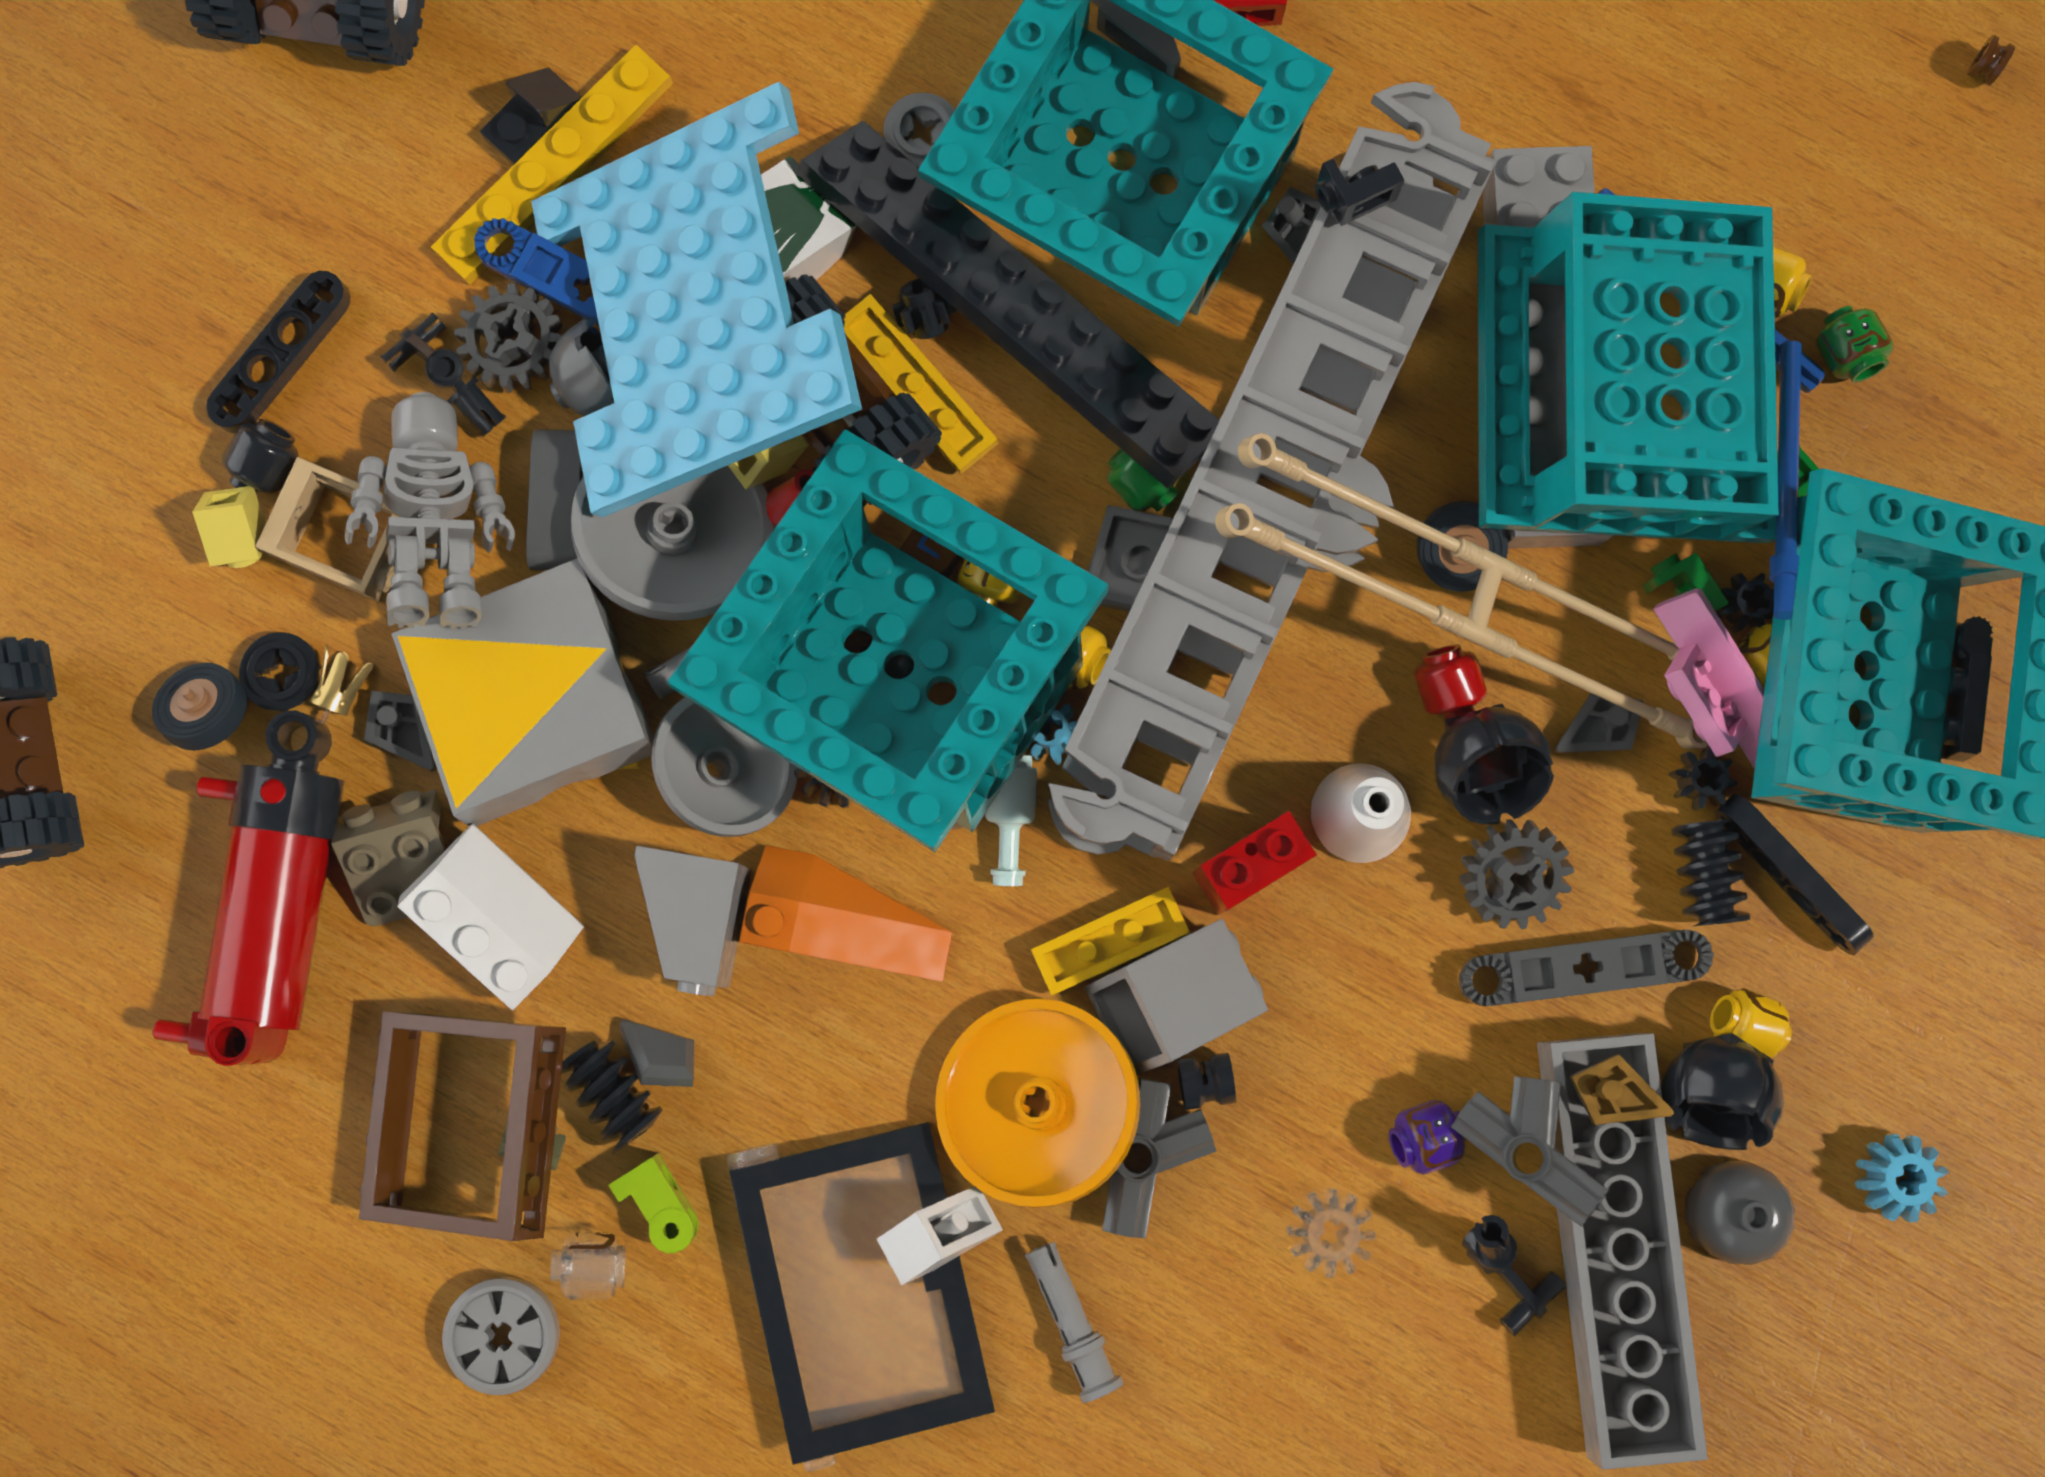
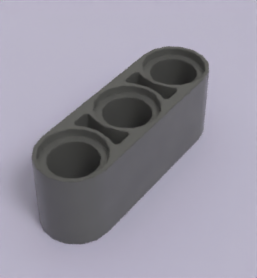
M535 429L532 435L526 556L530 570H549L577 559L572 542L571 514L574 495L583 477L575 430Z

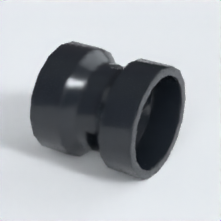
M1229 1053L1214 1054L1208 1061L1201 1062L1194 1058L1177 1060L1179 1083L1185 1110L1201 1108L1205 1102L1216 1101L1220 1105L1236 1103L1235 1082Z

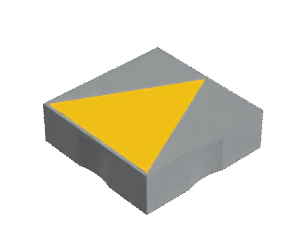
M578 558L482 596V618L477 628L467 626L466 629H461V627L450 629V625L440 627V614L428 618L425 626L416 624L414 628L406 627L391 633L452 814L468 826L472 823L476 826L482 825L536 803L565 785L595 779L652 756L654 736L638 692L627 677L622 666L617 635L601 592L587 577Z

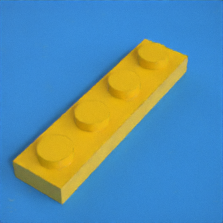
M871 294L845 314V334L896 396L903 392L905 394L909 393L942 432L941 440L935 446L960 475L998 444V439Z

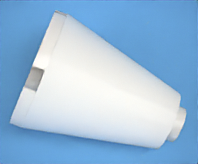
M1356 763L1336 769L1319 784L1311 801L1310 820L1317 837L1329 853L1347 862L1368 863L1388 856L1399 847L1410 826L1411 807L1405 789L1391 773L1375 765ZM1369 803L1373 806L1374 811L1370 808Z

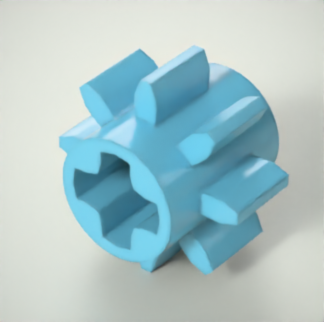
M1068 703L1062 706L1060 711L1053 710L1033 742L1036 741V744L1032 747L1030 754L1036 760L1041 759L1046 752L1050 754L1057 765L1061 764V755L1066 753L1064 752L1065 747L1078 722H1068L1074 713L1073 708ZM1057 723L1060 729L1055 731V739L1048 741L1044 735L1050 733L1051 724Z

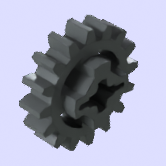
M509 283L506 294L502 295L494 285L489 286V299L484 301L479 296L474 295L472 301L477 307L472 313L461 310L459 314L467 323V328L455 329V336L460 341L466 343L456 349L457 354L463 361H469L465 368L473 377L482 374L481 381L490 389L499 380L500 386L506 393L512 392L514 382L517 381L526 390H530V378L537 375L544 381L549 378L544 367L549 363L553 348L561 337L560 334L554 332L563 328V323L558 315H551L554 307L547 298L538 302L539 295L533 288L529 287L521 296L520 290L515 283ZM535 317L538 319L541 328L540 340L536 339L532 334L536 325L533 322ZM516 333L518 334V337L515 341L512 339H506L503 343L502 340L506 335L509 337H514ZM480 335L485 337L488 343L484 351L487 355L485 359L480 349Z
M1508 819L1505 823V831L1498 833L1490 825L1486 828L1490 839L1485 843L1478 839L1471 841V844L1477 851L1476 855L1462 856L1461 862L1470 871L1459 876L1461 884L1465 890H1468L1464 896L1472 908L1477 907V912L1483 920L1487 922L1494 916L1499 927L1503 929L1508 926L1511 919H1514L1521 929H1526L1528 917L1533 915L1541 923L1545 922L1546 916L1543 910L1547 906L1560 910L1562 905L1556 898L1558 892L1569 893L1572 889L1563 878V876L1574 873L1573 866L1567 859H1564L1569 854L1567 848L1561 841L1556 842L1557 837L1549 828L1545 827L1539 832V828L1532 820H1527L1522 830H1519L1513 820ZM1490 868V876L1485 881L1487 870ZM1547 869L1546 876L1543 881V872Z

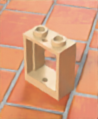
M297 457L255 548L275 559L378 602L382 593H386L391 589V578L395 575L393 565H389L388 562L389 542H386V529L362 580L295 552L325 487L348 497H351L353 491L359 487V483ZM383 501L382 511L391 514V517H402L389 510Z

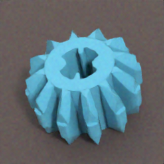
M1886 1134L1883 1145L1876 1142H1870L1866 1145L1872 1159L1871 1161L1858 1159L1855 1162L1859 1169L1867 1171L1866 1177L1858 1179L1854 1184L1857 1189L1870 1191L1864 1201L1868 1208H1881V1215L1887 1220L1895 1221L1901 1215L1904 1221L1911 1223L1919 1221L1920 1210L1928 1214L1937 1212L1936 1205L1931 1197L1933 1195L1945 1197V1195L1949 1194L1943 1186L1937 1185V1178L1944 1177L1949 1171L1944 1166L1933 1165L1939 1155V1152L1934 1147L1927 1146L1922 1148V1141L1919 1137L1907 1135L1902 1140L1897 1134ZM1905 1170L1907 1178L1900 1180L1899 1186H1897L1896 1177L1902 1176Z

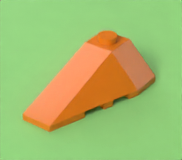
M766 845L749 891L739 942L943 982L953 932L814 854Z

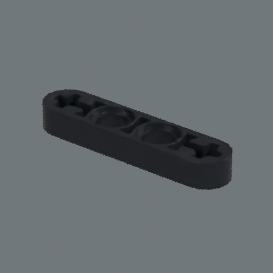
M317 271L307 276L214 388L207 399L206 410L209 418L216 425L230 433H236L241 425L256 423L345 314L350 305L351 296L348 288L335 274L329 271ZM321 288L327 291L330 290L335 297L330 303L324 300L320 301L316 295L317 291ZM304 306L319 317L316 323L305 312L301 311ZM295 321L305 323L307 328L305 338L295 345L285 344L282 338L285 327ZM263 359L273 360L276 366L273 377L264 383L254 382L251 375L254 365ZM242 381L246 386L258 393L254 398L238 387ZM229 400L232 403H237V406L242 410L237 417L228 414L223 408Z
M1732 794L1726 800V803L1714 812L1717 820H1731L1723 824V828L1739 832V838L1736 839L1739 845L1836 946L1854 956L1874 938V934L1867 923L1747 799L1738 794Z

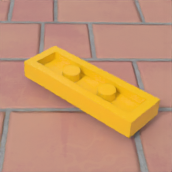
M1168 886L1030 950L1052 996L1190 932Z

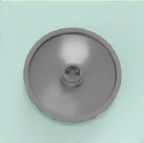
M728 465L603 518L590 513L583 476L574 495L571 514V534L576 556L585 574L596 588L611 601L631 612L649 618L672 621L691 620L716 613L773 532V524L767 516V492L763 484L761 483L745 490Z

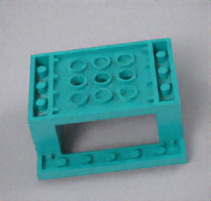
M1024 0L919 167V177L1170 323L1180 327L1189 311L1195 315L1199 314L1293 159L1306 117L1330 80L1334 68L1214 0H1109L1262 87V91L1244 119L1088 30L1090 0ZM1074 127H1086L1093 133L1094 139L1089 145L1078 147L1069 142L1067 139L1068 132ZM1125 150L1134 156L1136 163L1132 168L1120 171L1110 165L1108 158L1115 151ZM1158 174H1168L1175 179L1177 188L1170 194H1158L1151 188L1150 180Z
M1572 192L1533 228L1484 224L1478 230L1479 528L1750 543H1771L1775 541L1776 516L1779 515L1772 207ZM1529 283L1565 286L1567 456L1536 476L1530 475ZM1661 293L1672 294L1679 301L1681 308L1679 317L1669 316L1662 310L1660 305ZM1662 344H1670L1679 351L1681 365L1678 369L1671 368L1663 362L1660 354ZM1663 395L1673 396L1679 401L1682 407L1680 420H1672L1664 414L1661 407Z
M844 429L667 683L673 690L935 853L955 822L973 833L1082 668L1081 632L1108 593L1109 585ZM863 500H867L1035 600L1020 622L874 535L870 531L862 506ZM855 631H865L872 636L871 645L862 653H851L844 648L846 638ZM897 655H906L914 662L913 671L903 679H894L886 673L889 660ZM938 682H949L956 687L957 692L955 698L950 703L937 705L928 699L930 688Z
M1825 468L1811 471L1809 473L1807 495L1798 497L1797 555H1799V565L1792 619L1780 620L1773 616L1751 798L1918 833L1991 830L2029 839H2045V526ZM2012 578H2022L2001 776L1941 763L1942 739L1947 712L1960 588ZM1863 605L1869 609L1872 616V623L1868 630L1860 620V611ZM1858 654L1863 657L1866 663V673L1863 679H1861L1854 667L1855 658ZM1853 703L1858 707L1861 717L1857 728L1849 720V708Z

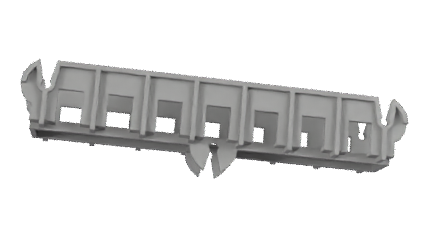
M1419 82L1396 84L1373 95L1371 103L1404 129L1416 131L1420 136V140L1413 142L1401 134L1359 126L1339 170L1346 183L1349 184V179L1363 168L1377 165L1378 169L1395 162L1404 178L1399 196L1396 201L1343 226H1340L1333 212L1328 214L1322 206L1320 207L1065 747L1064 752L1068 756L1062 770L1089 791L1049 783L1052 799H1047L1053 824L1063 840L1078 851L1081 850L1100 855L1118 852L1124 845H1128L1153 858L1159 857L1168 862L1171 860L1181 843L1307 569L1323 573L1328 572L1280 549L1273 551L1245 537L1226 538L1222 536L1216 529L1215 524L1218 511L1232 504H1245L1251 509L1254 518L1283 531L1285 537L1349 567L1365 559L1357 551L1379 540L1362 527L1378 529L1379 523L1376 515L1303 480L1296 482L1264 466L1255 469L1247 468L1238 457L1237 452L1240 442L1246 437L1255 434H1267L1273 439L1277 449L1306 462L1307 468L1390 508H1394L1388 484L1376 466L1360 455L1497 161L1486 156L1491 143L1460 130V117L1449 101L1433 91L1435 86ZM1433 177L1459 188L1456 195L1433 186ZM1362 256H1366V257H1368V258H1370V259H1372V260H1375V261H1377V262H1379V263H1381V264H1383V265H1386V266H1388V267H1390V268H1392V269H1395V270H1397V271H1399V272H1401V273H1403V274H1406V275H1408V276H1410V277L1416 279V281H1414V280H1412V279H1410V278H1408V277H1405V276H1403V275H1401V274H1399V273H1397V272H1394V271H1392V270H1390V269H1388V268H1386V267H1383V266H1381V265H1379V264H1377V263H1374V262H1372V261H1370V260H1368V259H1366V258H1363ZM1300 389H1303V390H1305V391H1307V392H1309V393H1311V394H1313V395H1316V396H1318V397H1320V398H1322V399H1324V400H1327V401H1329V402H1331V403H1333V404H1335V405H1338V406H1340V407H1342V408H1344V409H1346V410H1349V411L1353 412L1354 415L1351 414V413H1349V412H1347V411H1345V410H1343V409H1340V408H1338V407H1336V406H1334V405H1332V404H1329V403H1327V402H1325V401H1323V400H1321V399H1318V398H1316V397H1314V396H1312V395H1310V394H1307V393L1301 391ZM1254 443L1253 453L1260 459L1261 449ZM1261 475L1313 499L1311 508L1257 484L1259 476ZM1232 512L1230 521L1232 526L1237 529L1239 520L1236 514ZM1221 563L1273 587L1267 603L1212 578L1218 564ZM1177 651L1232 676L1222 698L1168 673ZM1136 740L1191 765L1178 794L1123 769Z

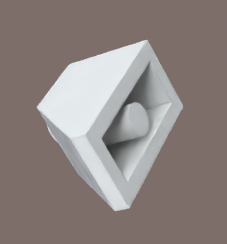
M974 1186L915 1212L877 1238V1241L902 1286L934 1271L995 1236L1003 1229L982 1191Z

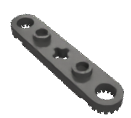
M1679 930L1476 956L1463 965L1459 973L1458 983L1461 993L1469 1002L1478 1006H1495L1696 980L1709 971L1710 966L1713 964L1714 952H1712L1711 943L1707 941L1704 935L1697 931ZM1683 940L1692 943L1698 952L1697 963L1689 970L1681 969L1672 958L1674 957V954H1672V951L1675 950L1674 947ZM1586 953L1588 961L1597 962L1598 972L1590 974V982L1585 983L1583 975L1574 974L1573 965L1581 963V954ZM1482 966L1492 968L1497 973L1499 979L1496 991L1488 996L1479 994L1475 991L1474 985H1472L1474 971Z

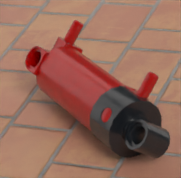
M296 710L284 711L276 715L269 722L266 730V743L272 752L271 763L267 767L240 765L238 781L203 776L198 779L196 784V792L201 797L232 801L228 826H232L200 1012H192L191 1023L159 1019L154 1023L152 1035L156 1040L188 1044V1051L191 1055L209 1057L215 1063L223 1066L269 1063L277 1059L285 1048L288 1030H300L331 842L338 825L345 781L320 775L318 771L319 762L328 755L332 745V735L328 726L320 719ZM305 726L308 732L306 744L294 751L291 746L292 734L297 728Z

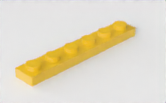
M635 45L473 204L431 248L464 281L471 285L488 268L481 262L475 249L474 238L478 232L477 229L484 225V222H489L493 218H504L526 230L535 221L531 201L578 179L673 84L670 75L641 48ZM495 234L488 240L486 249L492 256L496 255L499 257L514 240L507 234Z

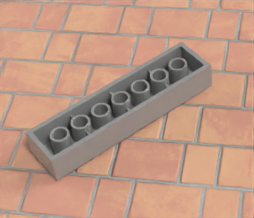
M1592 146L1493 149L1489 157L1497 161L1483 189L1484 224L1533 228L1572 192L1595 193ZM1529 283L1530 475L1536 476L1567 456L1565 286ZM1505 529L1508 537V549L1601 546L1613 536Z
M1629 1033L1537 1042L1541 1079L1561 1082L1554 1148L1609 1189L1602 1202L1582 1227L1557 1209L1587 1458L1602 1470L1708 1460L1665 1118L1594 1125L1570 1078L1571 1075L1615 1054H1619L1662 1098L1654 1033Z

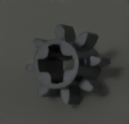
M920 278L904 284L899 294L901 302L892 305L897 325L904 327L906 334L913 332L914 337L917 339H930L944 333L948 329V323H950L948 315L957 312L952 305Z
M1738 573L1731 577L1733 589H1721L1728 604L1723 606L1717 615L1719 618L1725 617L1733 624V634L1742 631L1746 625H1749L1751 629L1766 625L1763 617L1773 619L1774 589H1771L1764 583V573L1755 576L1750 582H1747L1742 573ZM1745 595L1749 596V604L1746 600L1742 599L1741 597ZM1748 605H1749V606H1751L1752 608H1754L1755 610L1752 611V612H1749V611H1747L1746 609H1747V607H1748Z
M1710 747L1702 750L1699 760L1691 751L1681 754L1680 758L1685 766L1682 769L1669 772L1671 778L1677 779L1679 788L1673 795L1674 798L1685 796L1692 799V810L1694 811L1704 808L1707 797L1711 804L1716 807L1724 805L1726 800L1721 792L1738 784L1737 781L1729 779L1727 768L1731 766L1733 761L1729 759L1721 762L1714 758V753ZM1702 771H1706L1710 777L1704 783V787H1700L1696 782L1701 776Z

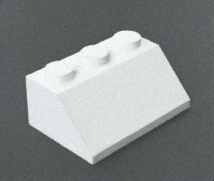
M474 823L400 895L397 905L400 910L512 1011L551 972L584 928V925Z

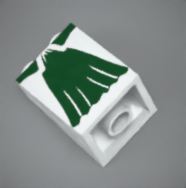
M791 156L761 174L785 283L793 277H796L798 280L804 274H807L809 277L813 276L817 280L847 252L857 227L853 221L796 174L799 164Z

